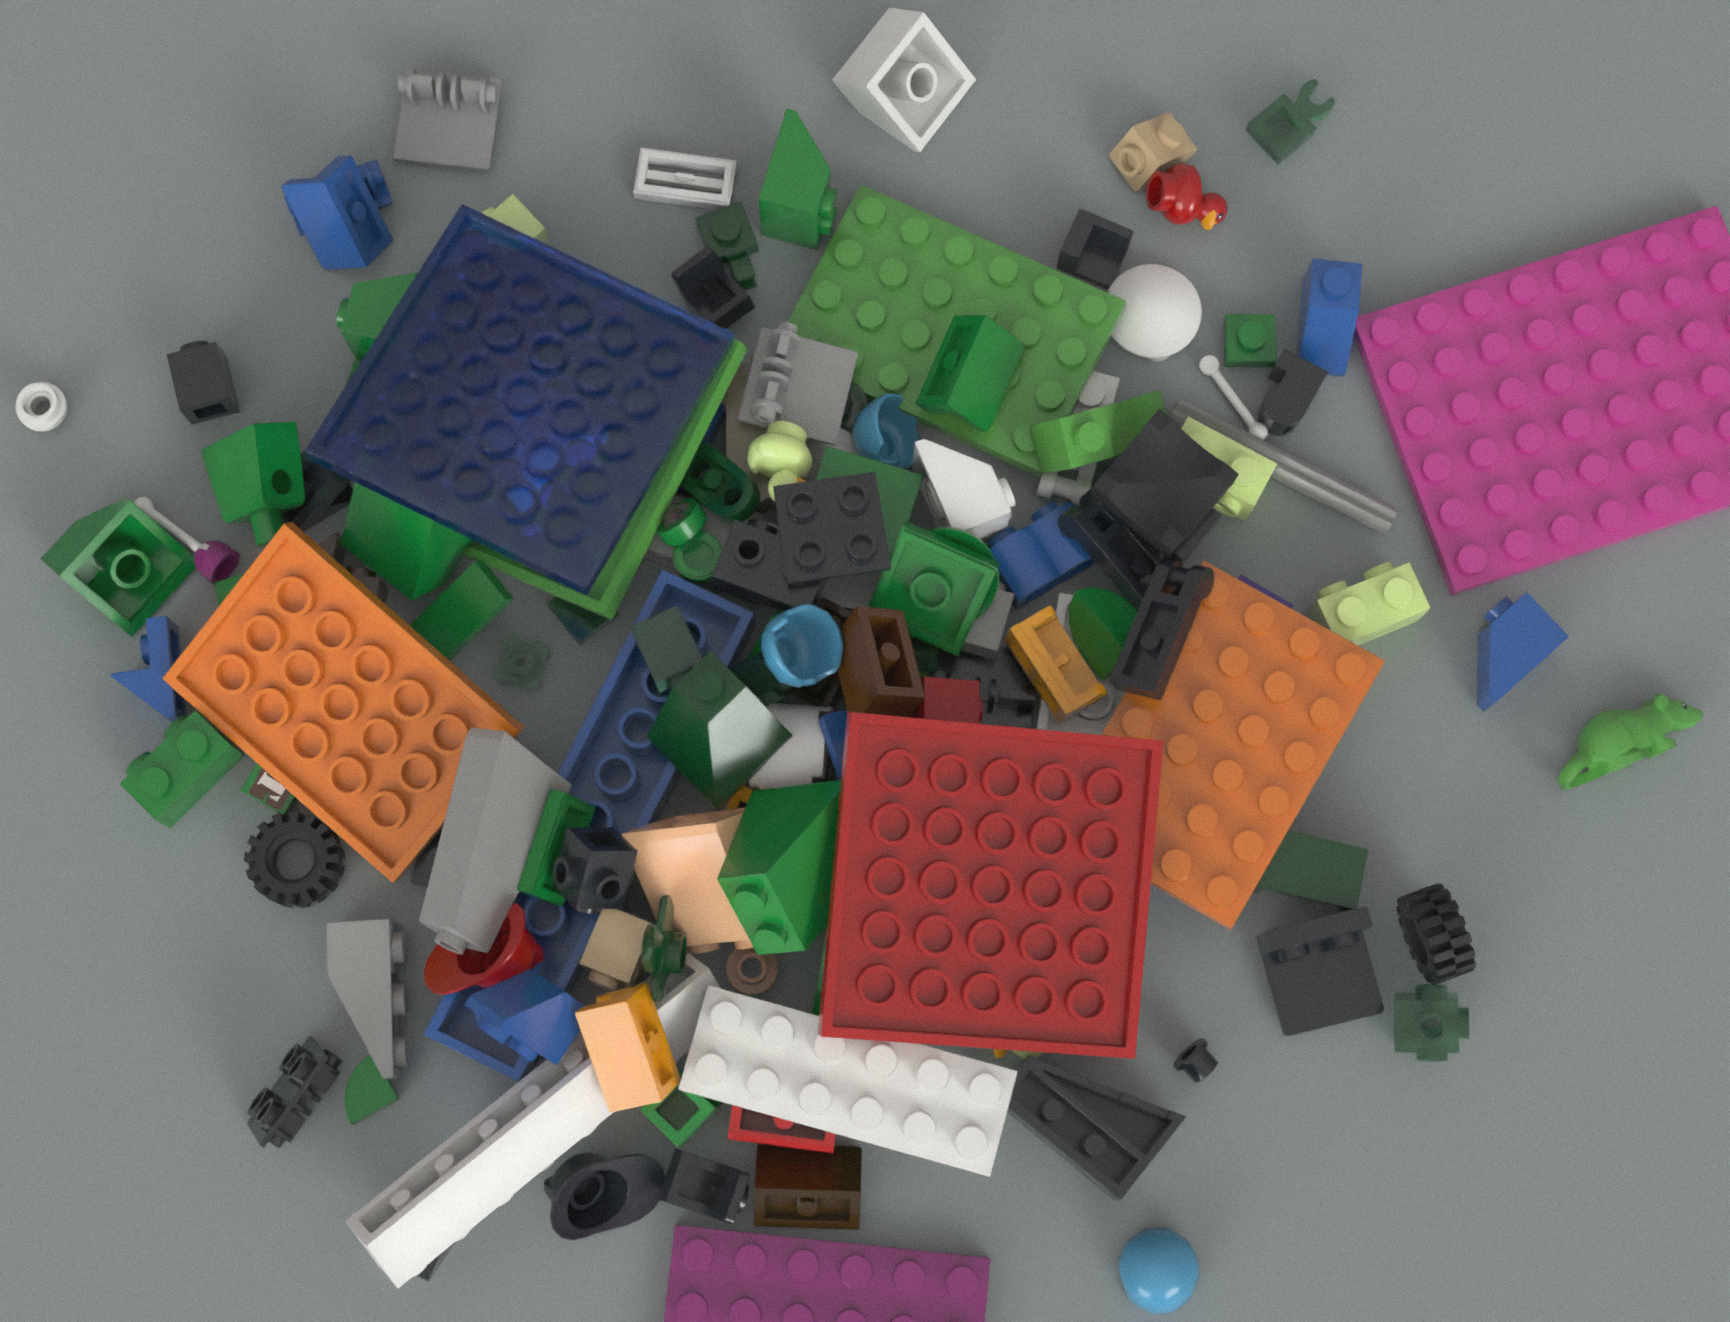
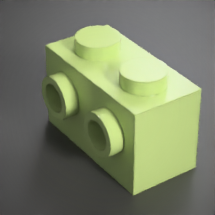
M1187 417L1181 429L1201 447L1228 464L1239 474L1233 485L1213 508L1226 516L1237 517L1246 521L1278 463Z
M1387 562L1366 571L1363 574L1365 580L1348 587L1346 581L1343 580L1323 588L1317 592L1320 599L1316 600L1306 614L1312 621L1356 645H1361L1417 622L1431 607L1410 562L1396 568L1393 567L1391 562Z

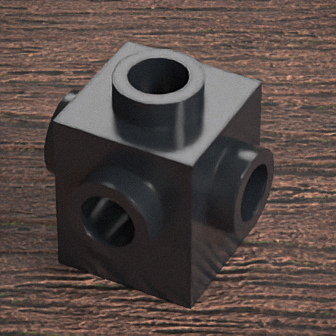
M567 827L560 856L556 859L553 866L552 885L567 899L570 906L577 911L594 914L600 912L601 909H623L628 888L634 879V864L638 851L613 827Z

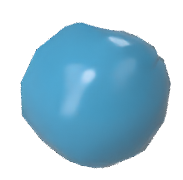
M885 393L871 401L856 415L852 432L853 443L860 456L908 470L913 465L914 443L921 440L915 425L917 418L907 415L897 408L903 401L902 395Z
M803 604L783 611L765 626V632L761 635L760 648L766 667L778 682L800 688L816 684L825 677L834 674L841 665L844 644L840 627L829 612L813 604Z
M1149 1228L1142 1230L1126 1243L1119 1258V1275L1127 1298L1132 1304L1151 1314L1174 1313L1190 1301L1199 1280V1263L1192 1246L1186 1238L1168 1228Z

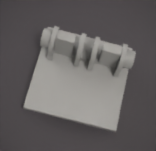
M409 68L406 69V73H400L398 91L403 93L393 160L490 171L503 79Z
M779 322L777 329L761 326L738 421L768 428L769 424L775 421L791 422L800 426L807 433V439L835 446L858 352L799 337L796 334L798 327L789 322Z

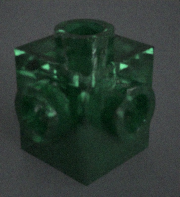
M1431 984L1415 985V993H1394L1395 1052L1416 1053L1417 1060L1428 1062L1448 1060V1053H1459V1039H1469V1007H1458L1457 993H1447V986L1441 984L1434 986ZM1427 1018H1436L1440 1021V1024L1436 1027H1427L1423 1024V1021Z

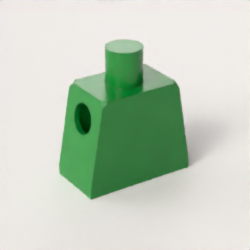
M296 421L253 423L201 449L202 458L223 520L228 524L251 522L256 546L266 547L283 525L281 514L303 505L305 501Z

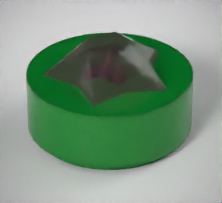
M693 498L685 499L679 503H672L664 511L663 519L656 533L665 545L678 546L690 540L702 529L706 522L707 514Z

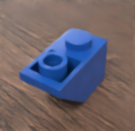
M531 969L470 995L464 1004L482 1017L477 1024L479 1029L502 1044L511 1036L505 1045L531 1062L540 1054L555 1065L559 1063L579 1033L580 1027L575 1012L581 1007H585L584 1004Z

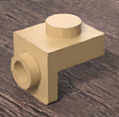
M1168 112L1132 126L1110 152L1109 157L1132 189L1139 191L1147 186L1154 172H1162L1174 164L1188 161L1198 149L1186 134L1183 126Z

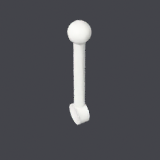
M1212 355L1203 357L1199 363L1201 372L1205 376L1213 378L1249 427L1248 433L1264 440L1268 435L1267 427L1254 419L1219 371L1218 359Z

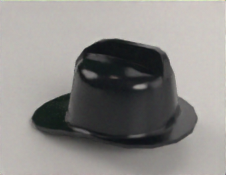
M590 1152L575 1154L564 1161L556 1170L554 1176L544 1181V1191L551 1200L552 1205L550 1212L552 1229L561 1238L577 1240L603 1231L623 1227L642 1219L659 1202L658 1197L665 1179L663 1167L655 1158L644 1154L624 1155L612 1159H607Z

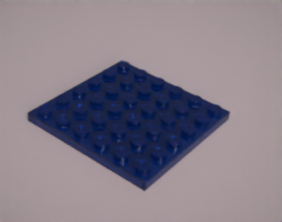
M461 204L308 444L305 452L309 460L588 596L734 343V333Z

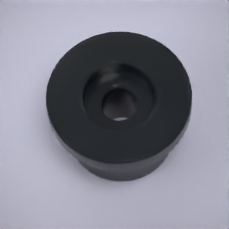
M1201 1038L1189 1045L1177 1057L1173 1067L1177 1071L1184 1070L1197 1083L1206 1078L1215 1069L1218 1061L1206 1049L1208 1042Z

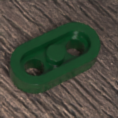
M701 442L680 486L721 521L733 524L734 520L740 522L747 520L754 514L760 503V490L757 484L746 472L708 443ZM709 469V471L705 473L703 478H699V475L703 470ZM742 495L738 502L731 505L735 497Z

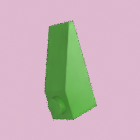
M1161 391L1145 393L1030 425L1042 474L1073 469L1121 455L1159 409L1166 413Z

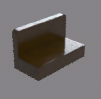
M759 1144L757 1146L754 1186V1226L859 1230L862 1149L857 1146H834V1153L832 1154Z

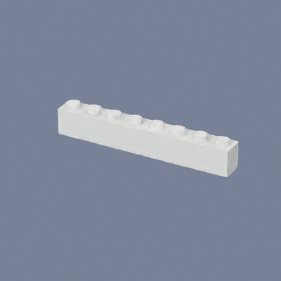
M688 952L683 973H671L669 978H667L663 999L661 1002H654L675 1064L690 1050L708 985L720 988L710 969ZM651 975L649 978H647L644 982H642V983H645V982L648 983L650 992H651L652 975ZM580 1032L575 1037L557 1065L546 1059L345 1221L377 1265L397 1288L401 1287L410 1278L420 1274L432 1260L454 1242L464 1238L476 1224L497 1207L508 1202L514 1193L540 1172L552 1166L558 1157L580 1139L591 1134L602 1121L613 1113H610L582 1033Z

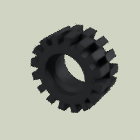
M289 811V815L285 816L281 813L272 816L273 821L268 824L263 821L257 826L260 830L259 834L256 837L251 835L247 842L251 845L250 853L245 852L244 861L249 864V869L245 871L248 879L254 882L255 885L253 887L260 894L267 897V899L292 908V906L300 908L310 907L309 903L316 901L320 903L325 900L324 894L329 890L334 892L338 886L335 881L338 875L343 876L345 869L341 865V859H345L344 849L339 845L341 841L337 834L315 816L308 813L304 815L299 811ZM299 840L308 843L314 852L312 869L308 874L299 879L284 878L276 866L279 850L291 841Z
M1436 883L1397 898L1398 906H1396V909L1400 916V919H1398L1399 925L1405 933L1403 935L1406 944H1409L1411 949L1409 953L1412 959L1417 961V969L1420 974H1424V979L1428 983L1430 982L1434 986L1474 971L1473 968L1476 967V962L1473 958L1476 956L1475 950L1470 945V942H1472L1469 932H1466L1464 926L1466 921L1463 916L1459 915L1458 904L1455 900L1452 901L1451 893L1448 889H1444L1443 884Z

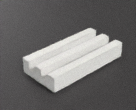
M640 147L633 189L634 199L711 210L731 205V197L734 191L737 160ZM648 164L724 174V180L699 177L687 173L648 170ZM645 182L721 192V194L648 185Z

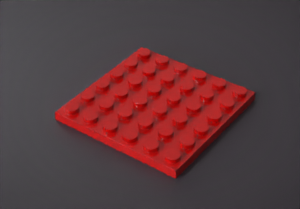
M847 712L818 1035L832 1038L1135 1059L1164 741Z

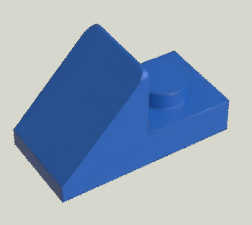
M167 616L146 618L147 634L140 637V649L145 665H150V668L112 673L110 676L164 717L174 722L180 716L187 715L186 701L162 678L181 655L179 626Z

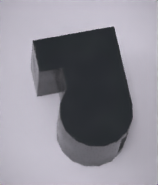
M1284 348L1268 379L1276 382L1277 385L1271 387L1264 396L1257 412L1258 422L1263 423L1267 427L1268 433L1275 436H1285L1293 432L1305 415L1328 371Z

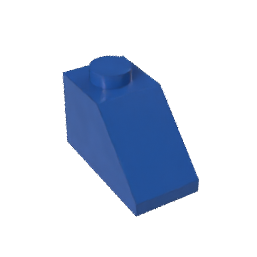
M1313 258L1302 279L1296 355L1328 371L1327 375L1344 377L1359 312L1362 264Z
M1527 592L1514 603L1506 596L1484 616L1490 622V625L1478 634L1477 705L1483 712L1502 698L1569 637Z

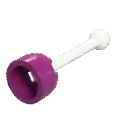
M139 497L134 501V504L152 520L195 551V567L201 576L214 584V582L227 579L234 572L238 565L240 554L228 544L219 540L207 541L201 544L155 510L153 502L149 498Z

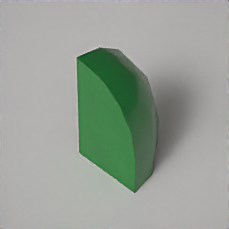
M1088 587L1075 591L1069 604V625L1073 640L1081 654L1103 681L1110 677L1138 610L1127 599L1110 590Z

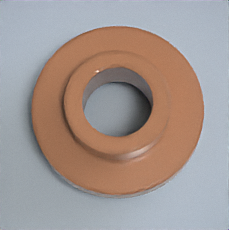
M754 948L735 949L727 960L726 974L730 984L740 993L758 995L767 991L774 984L778 974V964L774 954L758 955ZM749 959H756L762 965L761 973L755 978H748L742 973V966Z

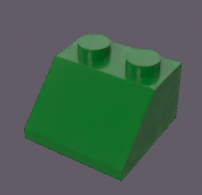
M786 108L759 196L761 235L818 250L822 234L830 236L834 227L837 207H834L837 189L831 188V169L795 110Z

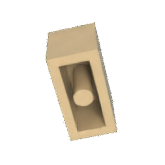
M602 909L579 963L590 973L587 980L591 981L593 985L609 992L640 984L645 972L641 952L643 933L647 925L653 923L618 909Z

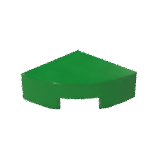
M370 1054L356 1066L347 1083L345 1108L351 1125L359 1123L400 1099L391 1080L382 1078Z

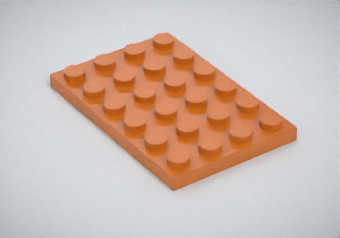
M293 522L282 525L162 678L392 883L398 881L443 828L465 738L470 727L505 731L514 739L525 729L521 723Z
M1203 561L1201 566L1209 567L1214 572V585L1211 593L1206 598H1203L1162 700L1126 692L1101 735L1164 741L1151 885L1231 930L1385 660L1208 562Z

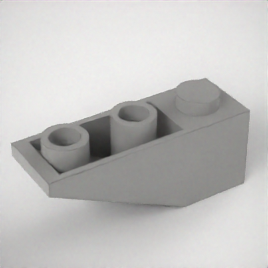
M390 919L326 923L327 976L382 1078L402 1080V1068L409 1067L410 1063L408 1036H401L400 1015H407L408 1013L406 983L399 984V963H404L407 959L405 932L398 931V924Z

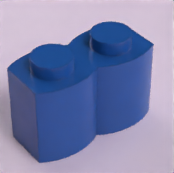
M1056 501L1050 502L1031 516L1033 523L1018 531H1016L1014 526H1010L989 540L988 543L991 546L989 549L996 561L1000 562L998 567L999 582L1006 586V592L1014 594L1012 605L1015 609L1029 604L1057 585L1075 577L1096 563L1077 540L1068 538L1059 528L1058 517L1069 507L1075 506L1072 501L1058 506Z

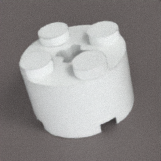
M771 702L766 708L793 737L749 780L750 788L763 790L831 781L833 762L819 725V718L825 714L833 713V707Z

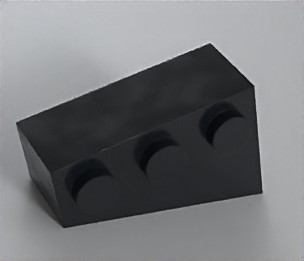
M1030 1055L1026 1056L1015 1069L1018 1072L1007 1110L1012 1117L1112 1200L1119 1201L1186 1118L1182 1114L1166 1110L1125 1092L1117 1091Z

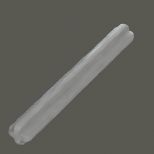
M1179 400L1169 416L1180 428L1183 427L1187 417H1190L1278 463L1271 475L1272 478L1380 533H1386L1397 516L1398 510L1389 503L1185 400Z

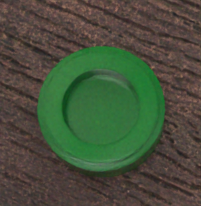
M700 530L690 540L674 546L673 562L679 575L688 582L695 584L710 582L713 580L712 574L723 547L715 535Z

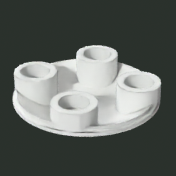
M1158 264L1136 266L1117 277L1108 289V293L1126 300V308L1112 334V338L1123 349L1134 355L1148 358L1154 362L1164 361L1170 355L1185 348L1198 331L1202 315L1200 298L1192 283L1175 269Z

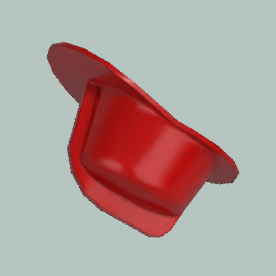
M517 903L512 904L488 953L466 948L463 954H457L437 944L425 965L423 972L425 985L433 993L441 995L459 992L473 985L488 988L527 971L542 962L544 951L537 944L534 936L525 928L526 918L524 910Z

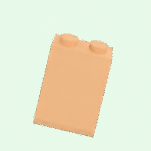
M746 807L669 816L622 834L638 851L634 870L656 921L659 912V901L663 894H669L674 905L673 926L675 931L686 932L687 946L690 954L714 951L720 948L719 943L733 941L735 949L754 948L717 880Z

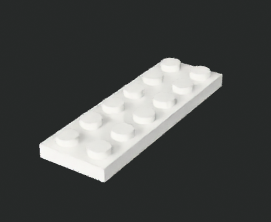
M708 985L678 1090L990 1177L1018 1071L917 1043L821 1037L818 1035L819 1016Z

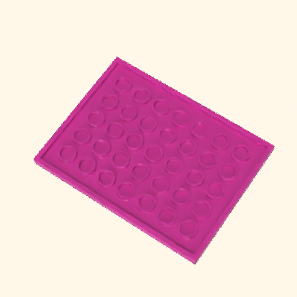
M1718 206L1357 317L1354 331L1355 342L1451 596L1730 508V235Z

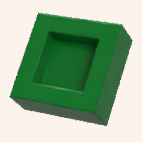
M1226 314L1223 320L1224 367H1274L1276 363L1275 314Z

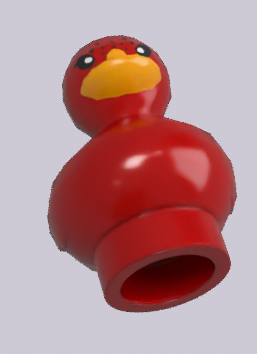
M1186 163L1174 164L1165 172H1154L1148 181L1146 188L1147 206L1152 211L1161 212L1165 219L1172 224L1185 225L1197 219L1203 229L1210 230L1213 226L1222 222L1227 215V203L1220 194L1208 192L1202 195L1201 177L1193 165Z

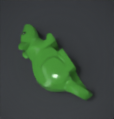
M1662 693L1656 694L1654 700L1645 701L1642 707L1635 710H1608L1598 713L1590 718L1580 730L1576 753L1560 772L1557 778L1558 783L1563 791L1628 768L1633 765L1632 763L1645 757L1648 760L1666 753V750L1677 746L1675 740L1665 738L1666 734L1694 727L1701 720L1703 713L1701 710L1683 701L1668 699ZM1584 767L1589 768L1588 771L1579 773Z

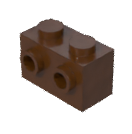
M856 606L840 628L844 650L838 675L847 712L910 717L924 700L925 695L903 610Z

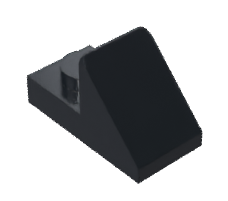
M327 437L311 441L300 454L305 490L304 504L281 514L283 524L293 522L303 532L350 505L353 489L349 483L353 478Z

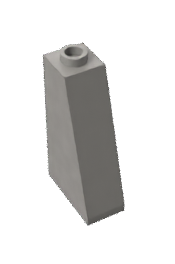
M470 727L466 735L419 922L436 933L434 941L438 945L457 954H463L466 948L489 952L519 892L517 887L550 789L568 793L572 786L505 731Z

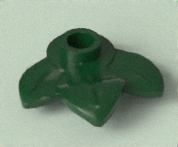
M669 894L662 895L659 901L656 924L647 925L642 939V964L645 971L652 974L651 997L654 1002H661L663 999L667 978H669L670 974L683 973L687 955L686 932L675 931L673 926L674 905Z

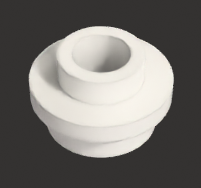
M35 382L21 390L17 397L15 408L19 420L26 427L42 432L57 427L64 420L68 405L65 395L57 386L48 382ZM43 401H49L50 409L43 415H37L36 407Z

